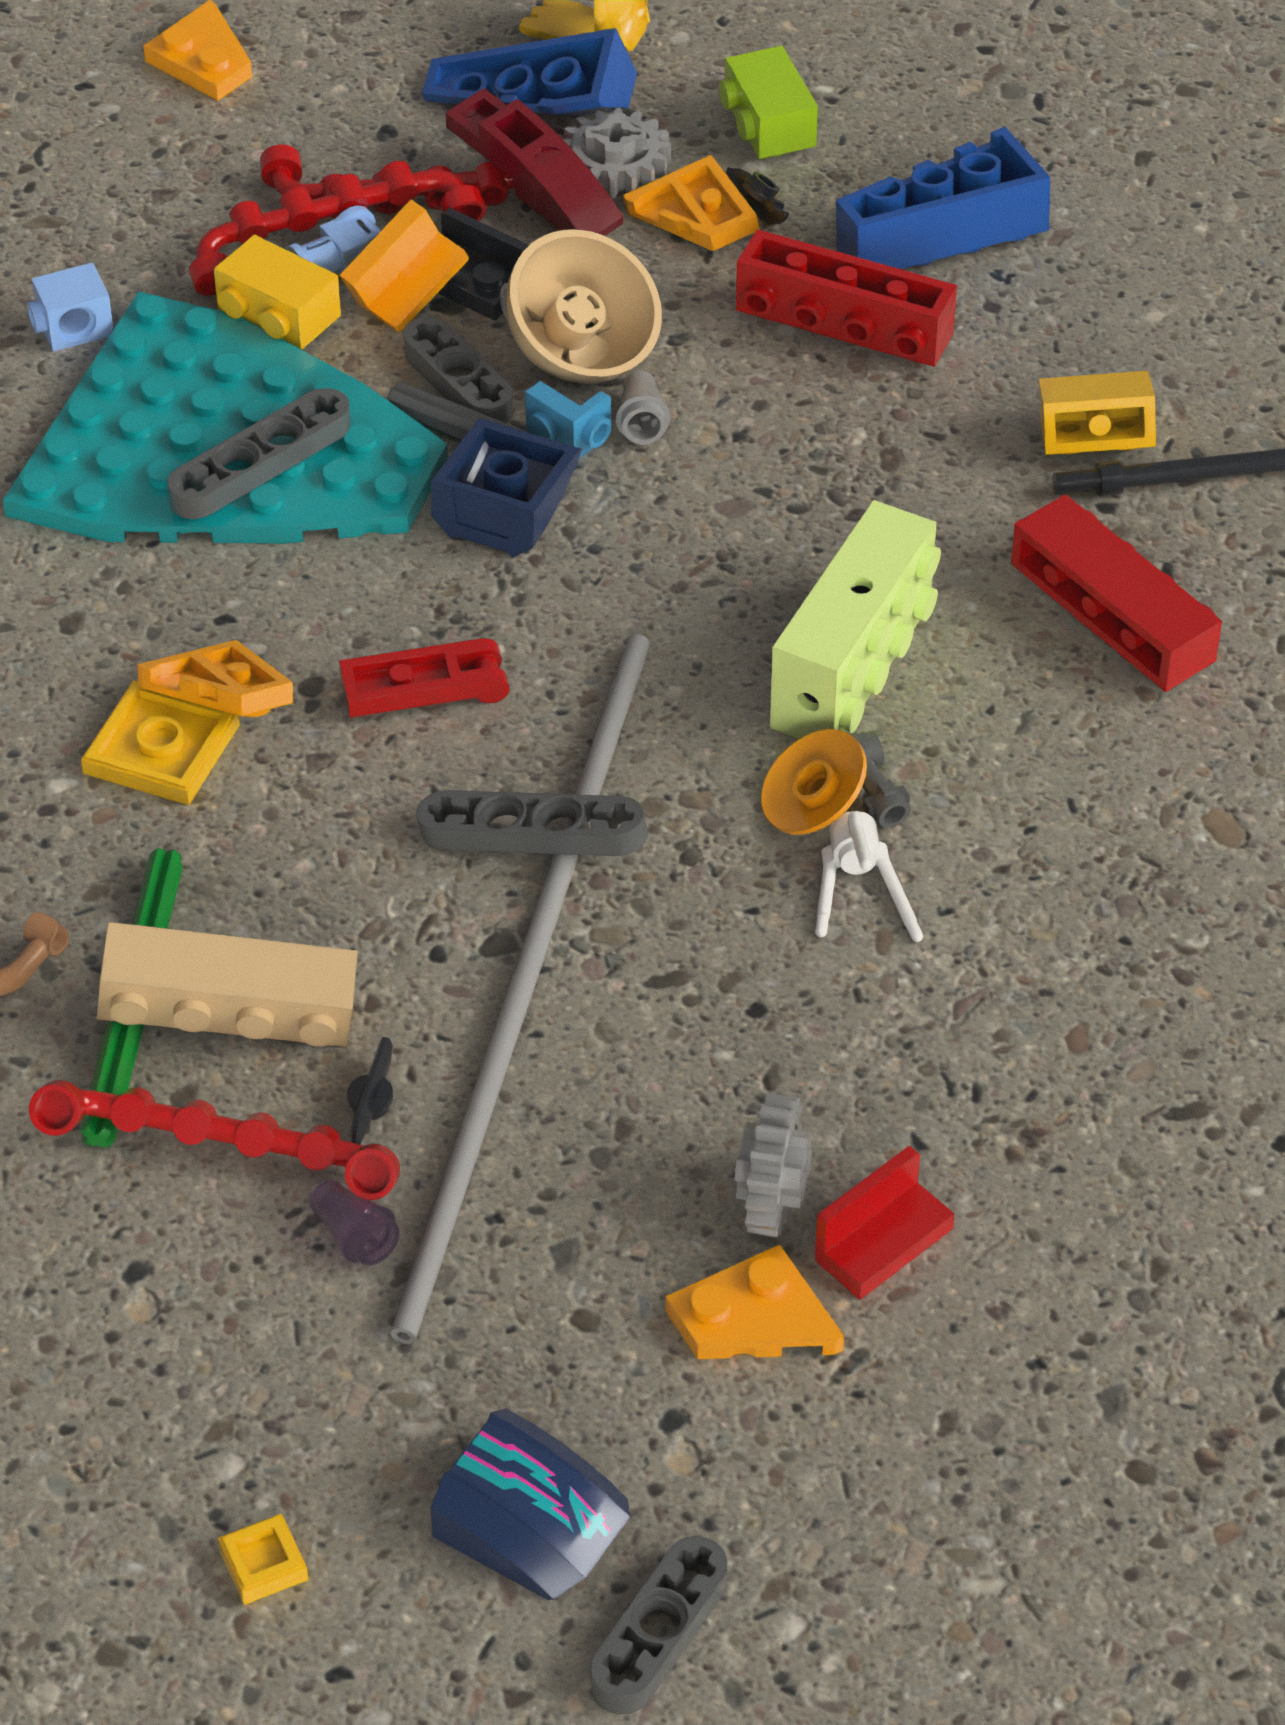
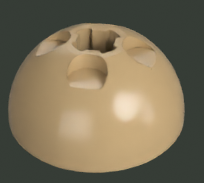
M575 229L560 230L546 234L535 240L522 252L512 269L508 281L506 314L514 340L524 355L535 366L560 380L579 384H594L616 379L638 366L650 354L658 340L662 324V308L659 293L651 275L632 252L604 235Z

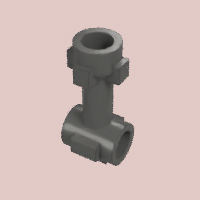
M873 731L851 733L850 735L860 743L866 755L867 770L862 787L868 797L863 799L864 811L872 817L875 816L879 824L884 828H892L901 824L911 812L909 804L910 795L903 785L895 787L891 780H886L877 767L884 763V752L878 736Z

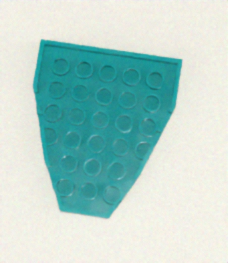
M138 291L4 497L3 506L5 517L105 542H125L126 532H159L160 543H178L179 534L209 532V535H212L213 543L269 544L304 542L303 531L333 528L338 530V539L360 537L363 534L372 532L382 535L409 532L431 492L432 479L448 460V445L363 382L283 339L278 340L270 337L261 327L242 317L234 319L229 317L224 311ZM330 388L344 393L348 398L351 427L348 433L341 439L211 515L198 519H188L175 514L170 508L167 480L170 474L178 467L308 392L316 389ZM287 435L276 436L268 442L275 445H286L292 443L295 438ZM233 461L224 467L228 470L238 471L247 469L252 464L247 461Z

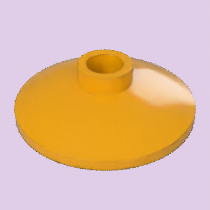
M836 729L819 730L803 736L792 743L775 760L763 783L761 806L767 820L779 831L791 835L809 834L837 820L855 801L865 780L867 761L860 743L847 732Z

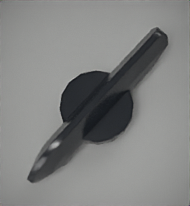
M727 168L725 174L761 221L768 225L781 224L788 218L789 213L783 211L785 204L775 198L779 188L772 180L759 172H754L751 175L749 172L739 168Z
M387 1037L381 1038L368 1074L359 1076L347 1088V1101L354 1112L350 1131L352 1143L361 1144L365 1134H369L371 1120L383 1117L393 1102V1088L386 1079L390 1068L393 1045Z

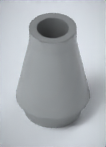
M634 371L624 379V390L616 415V424L619 431L631 442L641 445L651 444L660 439L667 430L671 419L670 411L656 387L654 377L646 371Z

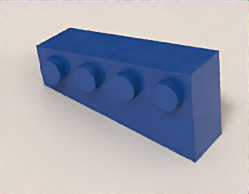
M1004 126L991 132L990 142L976 148V145L970 141L954 148V158L938 165L930 160H926L913 166L911 176L906 179L899 180L888 177L837 199L836 251L903 269L911 266L927 265L934 260L961 253H974L984 247L1007 241H1020L1030 235L1049 231L1050 176Z

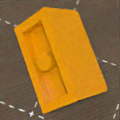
M411 199L339 276L357 304L394 331L401 332L465 265L469 257L464 249L439 233L426 209Z

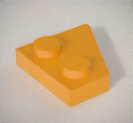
M208 0L143 45L145 62L217 101L252 77L249 57L217 5L211 0Z
M712 155L623 195L625 209L629 215L711 251H716L755 233L757 229L760 230L756 213Z
M238 640L137 664L138 686L142 689L238 716L259 717L268 714L272 708L293 703V682Z
M780 1244L665 1296V1312L697 1359H727L737 1354H748L755 1358L782 1357V1347L821 1346L822 1355H835L843 1351V1333Z

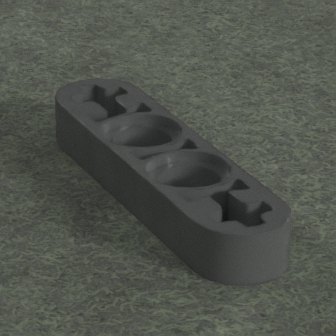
M330 388L316 389L308 392L178 467L170 474L167 480L170 508L175 514L188 519H198L211 515L341 439L348 433L351 427L348 398L344 393ZM287 435L295 438L292 443L286 445H275L268 442L276 436ZM233 461H247L252 464L249 468L238 471L228 470L224 467Z
M444 790L428 795L420 802L416 811L417 821L425 843L432 848L441 850L624 856L637 851L648 838L647 825L641 805L636 800L624 796ZM511 815L517 817V820L506 828L495 829L488 826L492 820L500 816ZM568 817L575 820L574 824L564 830L553 831L546 828L552 820Z

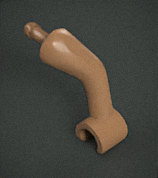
M36 912L28 918L23 930V938L29 942L28 945L13 962L0 969V997L23 987L49 955H59L68 946L69 933L67 929L51 916L42 912Z

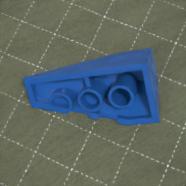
M616 28L434 58L431 60L422 95L426 101L459 104L485 88L506 105L519 99L536 113L587 115L595 113V110L612 112L616 108H629L637 71Z

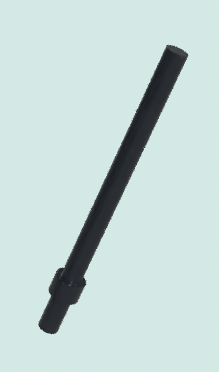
M1285 448L1123 466L1119 460L1095 463L1094 469L1053 473L1052 485L1055 495L1096 491L1099 496L1122 494L1126 487L1285 471Z

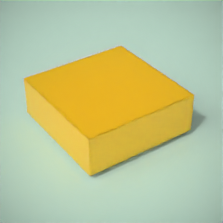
M282 1513L217 1538L220 1554L244 1605L309 1580L307 1566Z

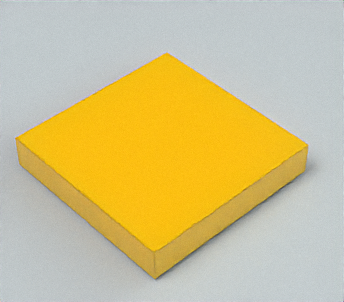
M133 680L81 758L82 772L92 777L189 806L240 726L239 716L142 689L138 686V681Z

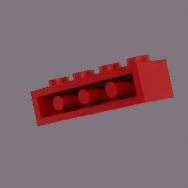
M758 229L737 260L736 311L933 367L936 366L954 334L957 285Z
M1064 494L1014 524L1011 565L1164 692L1169 691L1216 662L1222 620L1215 615L1212 609L1198 602L1177 585L1170 575L1161 572L1140 555L1129 542L1119 538L1104 526L1092 512L1083 509L1069 496Z

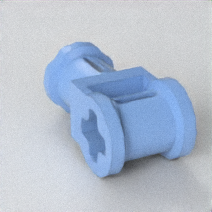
M357 205L344 210L336 219L320 225V238L303 245L294 243L284 249L331 272L338 271L341 274L381 230L375 225L374 215L366 207ZM359 220L363 225L360 226L356 221Z

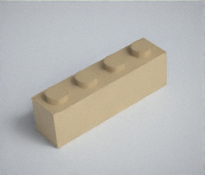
M108 922L100 977L97 1019L116 1021L124 1025L143 1024L179 1028L187 1032L205 1031L241 1035L249 1039L267 1038L303 1042L312 1046L330 1045L347 1047L353 1011L358 951Z

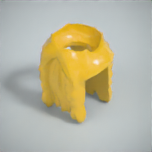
M542 0V6H534L531 10V16L524 17L521 20L519 31L531 38L547 40L616 28L627 53L634 50L643 36L647 24L650 22L647 7L648 0H594V8L570 0Z

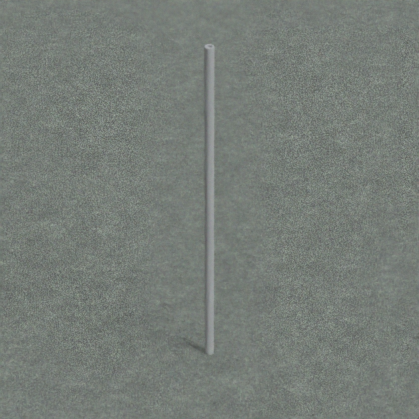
M633 634L627 640L575 794L600 795L650 647L649 640L643 635ZM567 817L563 830L574 824L575 820ZM554 854L390 1332L391 1337L397 1342L412 1344L416 1341L579 855Z

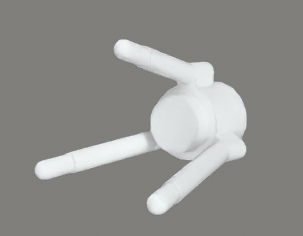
M845 812L830 824L829 835L831 845L821 850L823 872L816 915V936L823 938L827 934L836 869L841 867L849 874L859 875L870 871L876 865L911 939L914 942H920L923 939V933L890 862L887 845L879 842L875 820L865 812Z

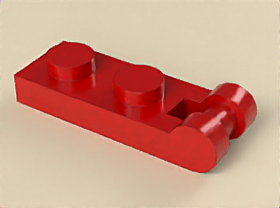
M489 638L339 660L340 678L350 718L477 698L484 703H496L506 698L510 691L506 673L499 668L502 663V657L498 643Z

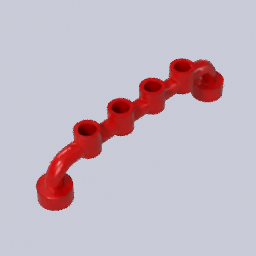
M279 144L271 146L264 150L260 156L262 180L268 186L276 188V191L281 195L297 187L306 188L312 200L332 195L330 184L333 180L342 176V174H330L325 176L320 183H300L299 181L302 178L301 155L298 150L289 145ZM484 162L478 165L474 171L452 172L445 166H433L427 169L450 172L461 179L464 185L476 186L480 190L484 203L487 206L501 204L508 196L507 189H515V180L491 162ZM380 171L375 173L372 179L360 180L362 187L381 182ZM430 190L418 194V196H425V202L430 208L442 210L440 202L445 193ZM390 201L374 205L375 209L383 214L396 213L404 206L393 205Z
M394 161L381 169L379 174L381 182L363 187L358 176L345 174L332 181L330 184L332 195L312 200L306 188L297 187L286 191L280 197V209L262 213L258 203L254 201H244L236 204L229 212L231 222L223 223L210 229L200 239L196 250V259L190 264L188 271L195 291L198 294L205 296L216 295L214 268L228 257L218 252L223 246L238 241L240 244H244L253 235L265 239L269 233L287 228L294 232H304L313 228L319 220L340 215L341 212L349 207L357 205L364 206L367 209L370 206L388 201L393 205H405L411 199L414 200L419 193L437 190L445 193L440 202L443 212L448 208H452L480 221L486 214L487 208L480 190L473 185H464L462 180L452 173L438 169L412 173L407 162Z
M54 1080L38 1089L29 1102V1116L33 1125L47 1135H63L78 1125L84 1115L111 1119L118 1129L125 1132H134L143 1126L173 1132L179 1141L188 1145H195L205 1139L236 1145L238 1150L248 1157H260L267 1152L298 1157L300 1162L311 1170H322L330 1164L345 1167V1181L348 1188L353 1194L365 1200H377L386 1196L396 1185L400 1176L398 1158L389 1148L380 1144L364 1146L343 1141L339 1133L330 1126L317 1125L307 1133L279 1128L275 1118L263 1112L251 1114L243 1121L217 1115L215 1108L204 1100H193L188 1102L183 1108L155 1103L152 1094L140 1087H133L121 1095L100 1091L83 1090L68 1081Z

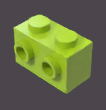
M783 45L725 58V79L719 81L720 100L724 109L731 110L734 114L740 138L743 141H749L758 159L780 156L785 153L816 147L818 105Z

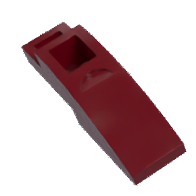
M483 88L445 112L446 128L515 180V196L559 230H585L606 236L624 224L623 215L590 169L548 124L519 99L506 105Z

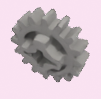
M616 108L608 116L601 110H595V119L589 120L579 116L577 118V128L566 127L564 129L563 140L590 169L611 198H616L618 192L626 190L628 193L637 189L640 185L644 186L654 181L655 178L659 179L667 175V166H671V143H669L668 130H658V120L656 118L643 122L642 112L636 111L628 117L626 114H623L621 108Z
M770 1093V1095H766L765 1104L761 1107L759 1124L751 1122L745 1124L740 1153L736 1161L734 1181H737L736 1198L746 1200L744 1209L747 1210L745 1217L747 1233L778 1238V1235L781 1236L783 1224H786L788 1207L801 1208L803 1205L808 1174L811 1170L813 1149H811L812 1132L802 1131V1122H800L803 1109L802 1105H800L801 1098Z

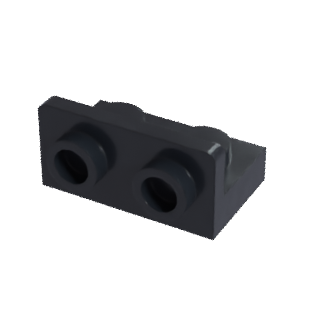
M448 208L441 214L442 235L464 249L469 259L438 294L496 321L503 314L500 302L501 288L505 283H508L515 263L529 245L474 218Z

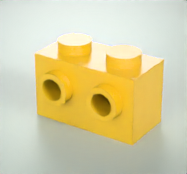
M253 235L214 268L218 310L224 311V313L234 319L242 317L261 327L270 337L278 340L283 339L301 350L341 316L337 274L259 236Z
M1149 371L1039 378L1040 429L1045 455H1070L1081 452L1125 451L1136 448L1156 447L1155 393Z

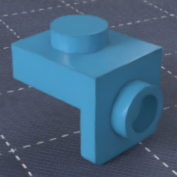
M541 381L525 391L527 432L581 448L582 452L579 459L593 448L601 446L610 436L612 428L611 397L606 393L600 391L580 406Z

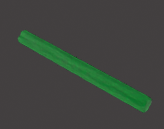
M157 848L150 853L132 925L168 929L183 869L181 855L178 851L174 849L166 851ZM107 1020L90 1090L121 1095L128 1090L144 1027L143 1024L124 1025L116 1021ZM84 1115L80 1126L82 1142L89 1147L99 1146L108 1148L115 1142L118 1128L111 1119Z

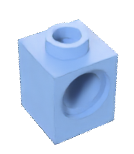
M93 262L31 278L34 301L27 302L30 322L35 333L44 332L53 352L110 336L114 329L109 294Z

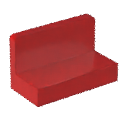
M911 1146L903 1149L823 1209L817 1216L815 1261L859 1300L953 1229L954 1213L918 1183L920 1154Z

